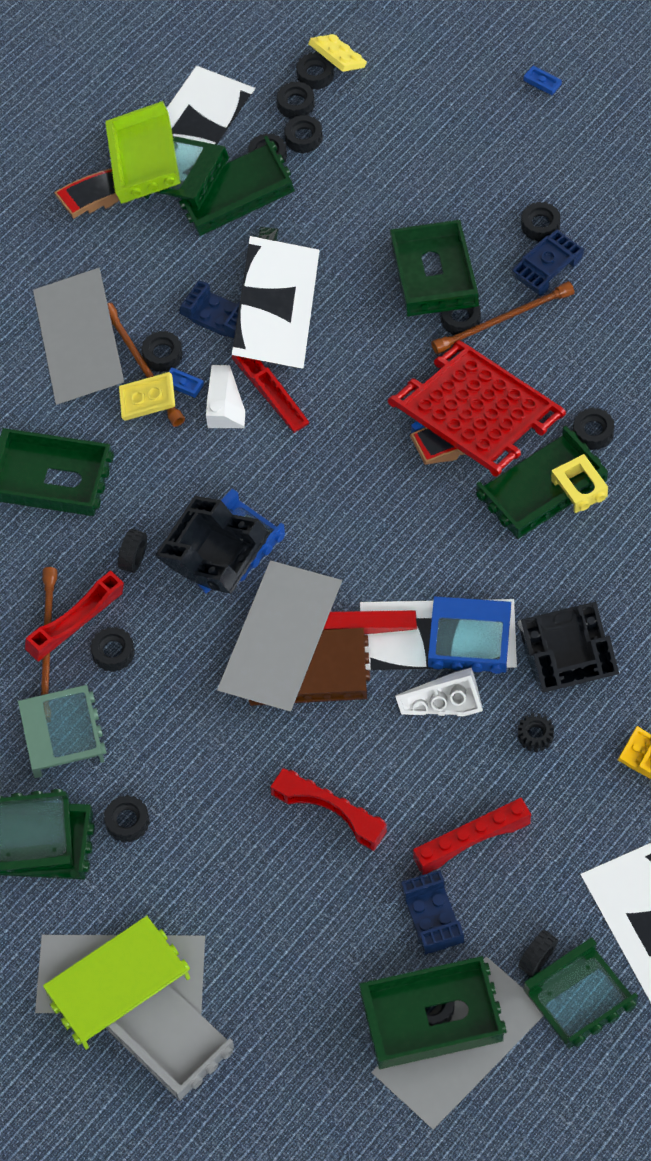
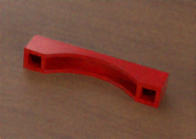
M110 570L68 612L55 621L39 627L26 637L25 650L39 662L123 594L124 582Z
M283 768L270 786L271 795L287 804L310 803L333 811L349 825L357 842L373 851L376 850L387 832V825L382 818L369 815L365 809L351 805L345 798L334 796L326 788H319L313 781L299 777L293 770L288 771Z
M519 798L413 849V859L422 875L428 874L442 867L454 856L476 843L496 835L515 832L531 823V813L523 799Z

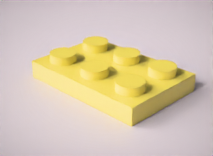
M330 34L310 38L308 43L342 72L365 68L367 63L360 54L355 53L350 49L349 45L340 41L336 35Z
M170 372L119 386L121 416L124 421L175 407L173 377Z

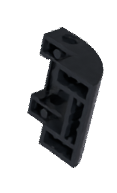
M194 496L155 556L183 577L209 589L231 594L236 589L242 576L246 574L248 567L256 558L261 547L266 543L270 532L267 531L259 519L233 515L221 500Z
M596 602L517 621L530 668L542 693L619 674L610 636L605 637Z

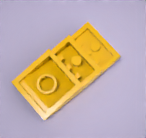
M637 726L617 760L650 779L651 734Z

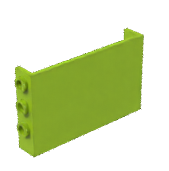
M163 101L105 121L115 193L121 204L181 184L170 116Z
M148 916L43 985L52 1001L50 1006L56 1014L60 1012L63 1017L60 1019L67 1030L71 1028L74 1032L71 1035L78 1046L82 1044L85 1050L89 1048L86 1042L88 1039L182 975L187 981L191 979L188 973L190 967L184 959L180 961L177 956L179 953L173 944L169 946L166 942L168 938L162 929L158 930Z

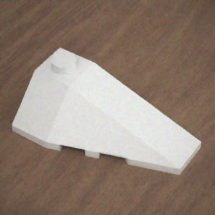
M230 365L211 366L206 408L208 428H245V409Z
M472 668L448 674L395 696L401 714L406 715L438 714V716H445L447 714L467 716L483 711Z

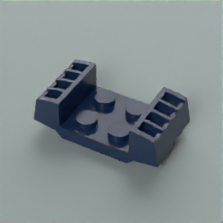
M557 229L551 235L541 240L512 269L513 277L539 296H542L549 290V281L568 264L575 267L581 261L584 248Z
M198 280L181 304L179 314L187 317L193 323L224 337L234 338L240 301L236 304L210 292V285L208 283Z
M440 870L401 882L400 886L425 955L465 943L459 920H456Z

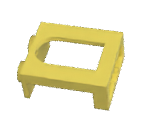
M584 454L552 470L551 481L555 486L559 484L572 501L574 513L584 511L594 503L602 502L608 496L607 484ZM585 471L595 488L591 493L582 494L569 479Z

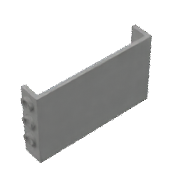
M170 985L105 1028L179 1101L192 1088H198L203 1082V1078L208 1073L212 1074L217 1069L218 1063L223 1058L227 1059L233 1053L234 1048L233 1041L230 1038L227 1040Z

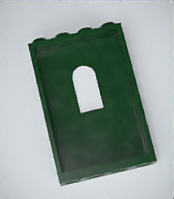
M460 220L390 230L391 246L407 317L479 306V293ZM427 252L437 253L440 258L443 274L426 276L422 256Z
M3 428L0 435V502L95 516L96 510L100 508L101 500L99 498L105 491L104 481L105 478L109 477V464L113 462L114 452L111 451L110 444ZM48 469L74 472L82 477L81 483L76 487L44 483Z
M483 956L359 984L360 995L379 1070L504 1041V1034L507 1033L504 1020L500 1021L501 1007L499 1001L495 1002L493 996L496 994L494 982L489 981L488 976L491 975L489 964L484 963ZM452 1001H462L468 1006V1014L465 1018L429 1026L425 1011L426 1007Z

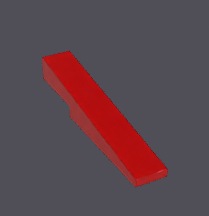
M232 355V360L294 433L309 424L308 419L268 367L266 368L260 360Z
M416 610L330 612L323 630L364 628V635L417 630Z

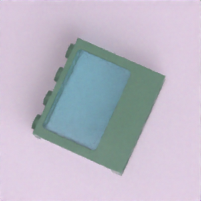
M87 685L18 701L34 778L43 777L41 769L99 756L101 763L105 762L103 757L104 754H107L104 742L100 743L99 737H103L101 726H97L95 721L99 720L97 708L93 709L92 703H95L93 691L89 692Z

